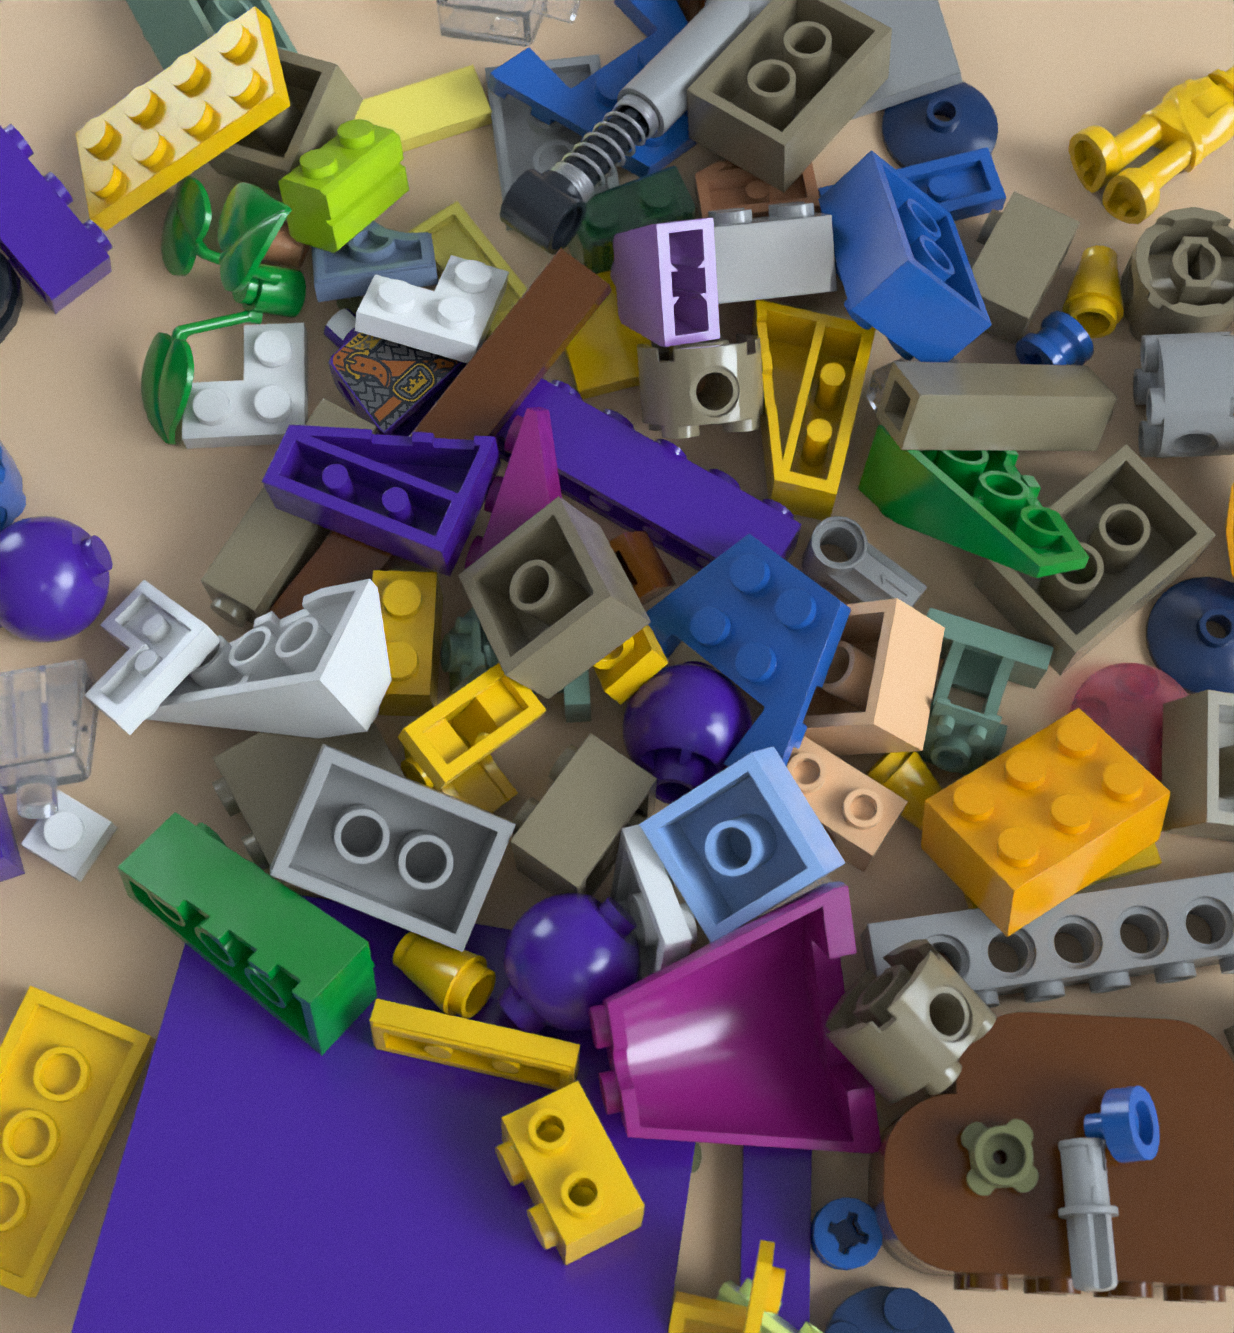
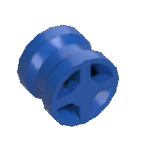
M1056 310L1042 320L1040 331L1036 334L1029 333L1017 342L1015 351L1020 364L1084 365L1092 358L1094 347L1089 334L1078 321L1067 313Z
M843 1197L827 1203L816 1212L811 1222L812 1250L823 1264L832 1269L847 1271L865 1266L876 1257L882 1245L883 1234L878 1225L875 1211L870 1205L856 1198Z

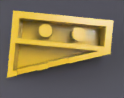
M755 300L751 335H758L761 342L765 413L760 415L768 499L782 504L792 514L823 521L831 517L876 329L872 327L870 330H866L852 320L764 300Z

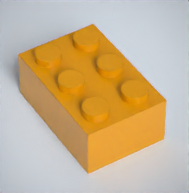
M1078 707L926 799L921 849L1008 937L1158 841L1162 831L1170 791Z

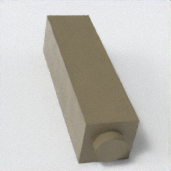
M893 361L876 417L901 450L1097 451L1106 425L1111 420L1113 408L1118 397L1085 365Z
M325 398L321 400L305 424L307 426L372 429L373 434H378L377 427L374 424ZM263 487L201 579L203 586L213 601L210 608L220 617L238 627H243L246 621L254 624L256 618L267 614L320 548L331 530L276 509L265 487Z

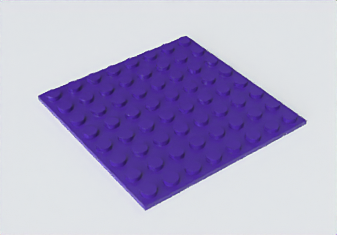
M300 895L369 942L371 960L374 963L373 973L377 999L445 1014L401 969L393 964V954L397 945L411 931L334 900ZM474 924L464 950L483 956L487 961V967L495 972L496 982L492 994L483 1008L476 1015L468 1019L523 1031L507 1016L497 1000V997L511 984L506 976L503 964L505 946L511 929ZM185 943L71 1333H668L695 1142L628 1137L620 1113L607 1115L602 1101L599 1073L610 1071L606 1047L596 1049L591 1029L563 1031L547 1025L538 1035L580 1044L579 1070L576 1081H579L645 1205L642 1226L565 1266L556 1246L545 1250L540 1244L527 1215V1210L535 1205L523 1182L514 1187L510 1184L495 1150L496 1146L503 1144L502 1117L557 1090L376 1049L373 1044L370 1018L376 998L332 1046L321 1055Z

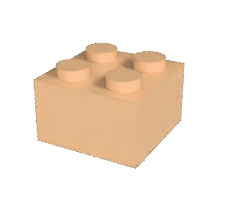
M898 598L846 604L851 608V612L823 687L815 688L803 721L808 726L804 736L834 755L923 751L945 627Z

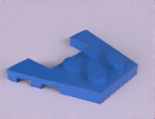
M614 0V4L647 38L573 88H569L528 47L490 72L487 87L504 100L509 94L532 107L530 115L550 125L556 121L582 136V142L584 135L592 132L594 125L603 122L605 114L613 111L615 104H617L619 91L688 22L676 0ZM688 109L662 136L650 138L642 146L635 145V154L633 156L625 155L626 161L621 167L646 181L698 144L689 138Z
M749 533L646 613L651 621L648 625L653 630L667 660L680 642L683 641L764 706L763 712L724 764L729 767L751 752L774 746L787 766L793 748H800L808 727L803 723L815 688L823 687L851 608Z

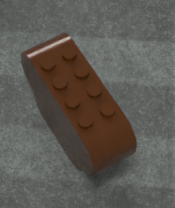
M1014 1012L996 1017L993 1027L982 1038L971 1043L957 1060L962 1066L957 1079L947 1089L936 1094L934 1097L919 1102L888 1125L880 1135L881 1145L879 1151L871 1153L868 1167V1205L875 1211L878 1225L883 1234V1248L899 1263L924 1274L954 1276V1290L980 1292L1009 1291L1008 1279L1024 1281V1294L1081 1295V1291L1076 1290L1072 1283L1067 1220L1059 1218L1058 1210L1065 1207L1061 1154L1058 1150V1142L1067 1139L1086 1138L1084 1132L1085 1115L1101 1113L1102 1100L1107 1090L1142 1086L1149 1093L1156 1109L1160 1134L1159 1147L1156 1156L1152 1160L1120 1163L1111 1155L1106 1144L1105 1157L1110 1205L1117 1206L1119 1212L1117 1217L1111 1218L1118 1283L1116 1288L1111 1290L1093 1292V1297L1153 1299V1287H1163V1301L1184 1303L1226 1302V1289H1234V1062L1219 1041L1205 1030L1188 1022L1159 1018L1042 1012ZM1013 1119L1026 1122L1031 1127L1034 1135L1030 1144L1034 1156L1033 1166L1039 1173L1036 1186L1026 1193H1019L1012 1187L996 1188L987 1196H980L972 1192L966 1183V1175L971 1170L969 1151L961 1143L963 1130L974 1122H980L987 1128L1005 1126ZM997 1150L993 1154V1159L997 1164L1002 1165L1006 1161V1155L1003 1151Z

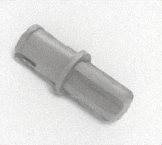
M1075 1138L1058 1142L1065 1207L1060 1208L1058 1214L1059 1218L1067 1220L1072 1283L1076 1290L1084 1292L1108 1291L1116 1288L1118 1283L1111 1218L1117 1217L1119 1212L1117 1206L1110 1205L1105 1157L1106 1141L1100 1138Z

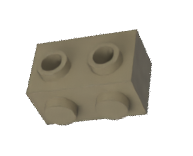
M1015 191L1003 212L994 208L991 210L977 239L978 243L984 245L977 260L967 256L992 324L985 330L986 332L1013 345H1016L1023 337L1068 253L1080 224L1079 221Z

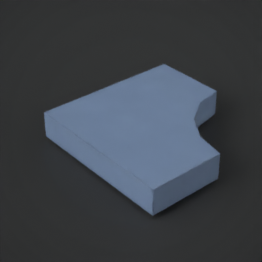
M373 220L334 253L312 247L314 287L318 302L364 296L375 274L393 280H402L417 287L437 285L439 282L432 235L428 232L405 233L390 230Z

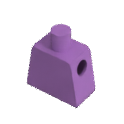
M706 217L657 223L615 234L611 279L617 290L618 316L621 323L662 347L720 339L713 218Z

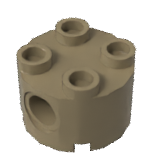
M1190 207L1167 212L1160 216L1153 226L1144 231L1125 267L1120 284L1124 316L1129 321L1130 333L1136 340L1141 342L1142 335L1227 331L1234 321V229L1228 226L1231 219L1217 211Z
M720 334V339L668 347L659 346L651 341L652 347L649 344H638L637 354L643 423L649 424V430L662 431V438L667 439L700 435L699 425L723 424L724 432H747L760 429V415L765 413L760 337L751 334H736L737 343L729 344V340L723 338L722 334ZM706 376L705 386L703 387L702 391L696 395V389L700 379Z
M917 939L895 948L882 957L891 967L886 968L880 976L877 977L870 969H867L857 978L838 1000L826 1023V1027L831 1031V1033H826L828 1039L881 1096L890 1103H896L921 1088H924L930 1095L939 1094L947 1089L957 1079L962 1070V1066L957 1060L971 1043L982 1038L996 1022V1015L930 942L927 939Z

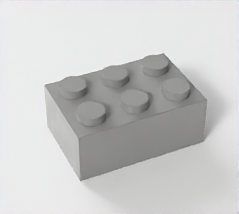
M322 743L271 863L270 875L463 952L516 824L506 818Z

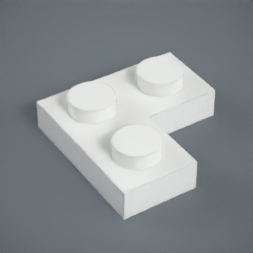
M451 255L435 291L417 287L402 280H393L375 274L356 312L355 331L468 363L484 343L506 291L509 271L488 266L480 261L467 260Z
M304 322L244 325V380L195 382L192 384L189 399L182 416V440L187 449L276 445L281 443L289 424L305 425L307 423L308 333Z
M143 580L100 624L128 651L93 685L85 696L106 716L131 735L144 720L151 717L157 711L162 701L188 674L195 671L203 663L205 657L221 640L205 623L146 580Z

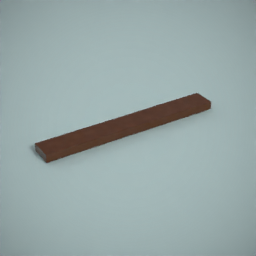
M560 248L413 432L433 433L435 438L474 440V436L495 437L611 293L610 285ZM332 531L267 613L273 611L279 619L287 617L304 609L302 606L304 596L321 588L366 579L372 580L373 570L387 571L398 556Z

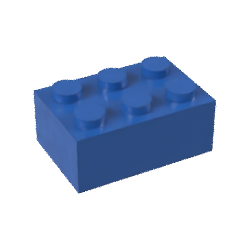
M872 150L818 199L822 213L832 215L834 255L836 259L835 268L837 276L843 282L847 296L844 306L848 314L860 327L866 330L874 327L885 335L891 346L901 357L908 361L916 358L920 362H949L992 325L952 215Z

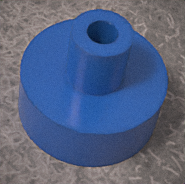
M1142 1086L1107 1090L1102 1100L1101 1113L1085 1115L1084 1132L1086 1138L1105 1140L1111 1155L1116 1161L1120 1163L1152 1160L1156 1156L1160 1138L1158 1117L1149 1093Z

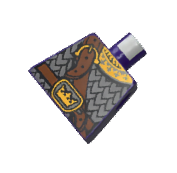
M349 308L338 311L331 317L324 329V335L339 348L328 362L338 391L357 416L377 427L378 435L410 436L467 363L355 331L356 315Z

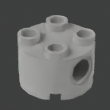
M1232 331L1142 335L1140 347L1141 368L1135 369L1133 375L1135 405H1146L1147 421H1140L1138 432L1139 453L1141 457L1168 458L1234 454V335H1230Z

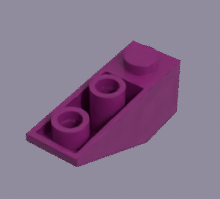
M543 407L527 408L524 417L517 415L514 418L504 446V450L511 453V457L504 477L497 475L489 488L484 510L491 513L484 537L477 535L474 538L465 560L464 569L472 565L558 496L562 498L548 409Z

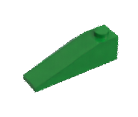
M878 425L858 490L878 507L882 515L891 519L894 523L1034 578L1085 568L1089 556L1061 515L1055 510L1043 507L1037 499L1041 486L1034 476L1021 475L1015 467L1019 456L1015 450H901L884 426Z

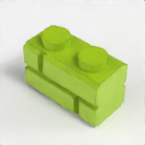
M355 119L341 124L337 129V136L320 149H314L303 154L299 160L300 164L278 181L282 201L292 209L287 216L290 236L296 242L334 253L407 193L409 185L406 168L400 164L404 160L400 135L392 129L374 125L370 121Z

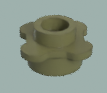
M1013 1119L1005 1126L987 1128L980 1122H974L963 1130L961 1143L969 1151L971 1170L966 1175V1183L972 1192L980 1196H987L996 1188L1012 1187L1019 1193H1026L1036 1186L1039 1173L1033 1166L1034 1156L1030 1144L1034 1135L1031 1127L1026 1122ZM997 1150L1003 1151L1006 1155V1161L1002 1165L997 1164L993 1159V1154Z

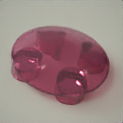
M1119 663L1100 669L1087 678L1076 692L1068 713L1079 707L1159 782H1162L1163 704L1186 697L1188 694L1177 681L1157 668L1140 663Z

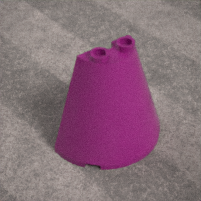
M841 881L821 884L607 997L601 1005L589 1007V1021L596 1049L606 1047L610 1071L599 1073V1085L605 1112L607 1115L620 1113L628 1137L865 1154L879 1151L881 1138L874 1087L826 1035V1033H831L826 1027L828 1016L845 993L841 956L857 953L848 886Z

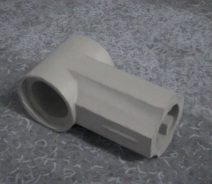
M833 516L820 522L816 526L802 555V568L806 576L824 589L836 590L852 603L898 598L913 608L927 588L926 585L868 543L862 527L848 517ZM832 544L842 548L847 555L848 561L840 563L827 559L822 553L820 546Z

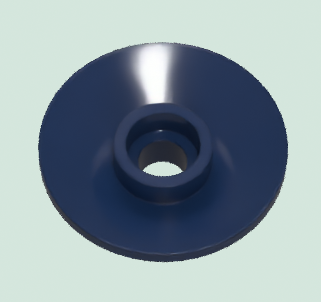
M966 82L885 108L882 120L884 145L893 160L902 168L988 147L990 154H992L998 137V122L992 105L980 91ZM935 115L945 116L951 120L940 121L935 118Z
M1196 577L1181 581L1161 595L1149 614L1146 626V642L1152 661L1170 683L1187 693L1195 694L1205 690H1214L1234 694V583L1214 577ZM1213 621L1221 625L1226 632V636L1224 638H1215L1210 635L1206 629V622Z

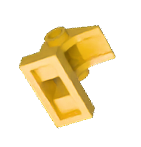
M497 663L401 731L398 739L404 745L405 759L401 762L403 775L408 779L493 813L515 797L518 792L499 769L490 753L537 721L546 712V709L531 689L507 677L500 663Z

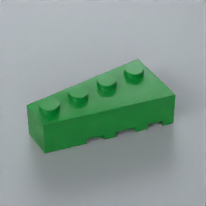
M174 812L117 867L126 892L132 900L319 1054L323 1055L377 997L373 973L374 963L371 960L369 942L265 873L258 865L246 860L228 848L220 836L206 824L199 822L197 825H194Z

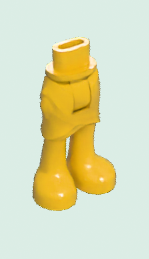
M1234 66L1226 71L1216 69L1207 76L1195 80L1187 79L1184 83L1171 88L1159 105L1142 114L1138 122L1115 137L1105 128L1098 125L1083 128L1072 136L1069 141L1068 151L1078 179L1085 189L1091 193L1097 192L1107 184L1102 201L1109 214L1127 224H1140L1158 208L1160 202L1159 190L1182 170L1187 173L1191 172L1197 165L1202 163L1205 157L1223 146L1234 136ZM1151 146L1162 150L1160 154L1141 167L1127 168L1120 172Z

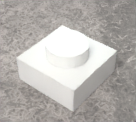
M58 790L21 845L81 882L117 827L108 819Z

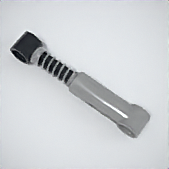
M706 0L704 8L619 91L617 104H615L613 111L605 114L603 122L595 124L592 132L585 134L582 142L574 145L572 153L564 155L562 162L556 163L551 170L540 173L532 168L517 178L505 195L501 205V221L549 254L555 255L560 248H566L582 225L586 213V203L595 193L594 186H604V176H614V166H623L626 161L625 155L633 156L635 154V145L642 146L646 140L662 136L687 110V89L771 0Z

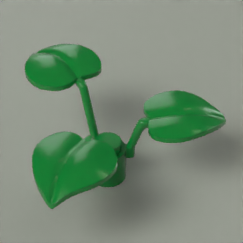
M187 176L179 181L176 186L175 197L167 211L161 238L162 258L167 270L175 276L188 275L193 268L196 255L204 260L220 265V278L224 289L232 292L235 302L241 303L245 311L180 325L174 328L171 336L168 333L159 332L153 338L142 369L141 394L150 424L159 437L168 444L177 445L175 431L183 416L193 384V353L186 339L194 334L246 322L261 324L263 313L294 318L303 307L306 296V282L303 273L296 269L261 264L262 259L292 209L288 205L270 197L256 185L242 182L235 185L230 191L218 224L217 236L220 249L222 250L221 253L209 249L202 241L210 227L212 211L208 193L199 180Z

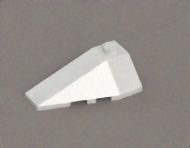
M371 579L321 588L304 596L302 602L304 609L287 617L279 619L273 611L255 619L254 629L230 643L219 635L218 637L221 641L205 657L203 663L195 671L188 674L147 720L310 738H325L368 731L378 715L379 706L392 680L378 587Z

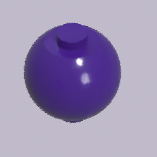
M51 516L22 519L0 532V628L4 627L9 633L24 640L49 643L71 638L90 626L103 609L109 591V570L112 569L113 563L104 542L96 535L90 536L84 529L70 521Z
M688 661L683 664L662 668L630 697L623 717V740L631 761L657 778L656 799L672 804L728 768L724 762L750 729L752 720L744 696L730 679L706 663Z
M564 893L539 901L518 919L508 936L503 964L504 971L511 984L497 997L501 1008L520 1029L531 1034L538 1035L547 1025L563 1031L591 1029L589 1007L601 1005L607 997L638 982L641 963L640 951L636 939L631 934L637 927L636 922L611 897H608L601 903L590 895Z

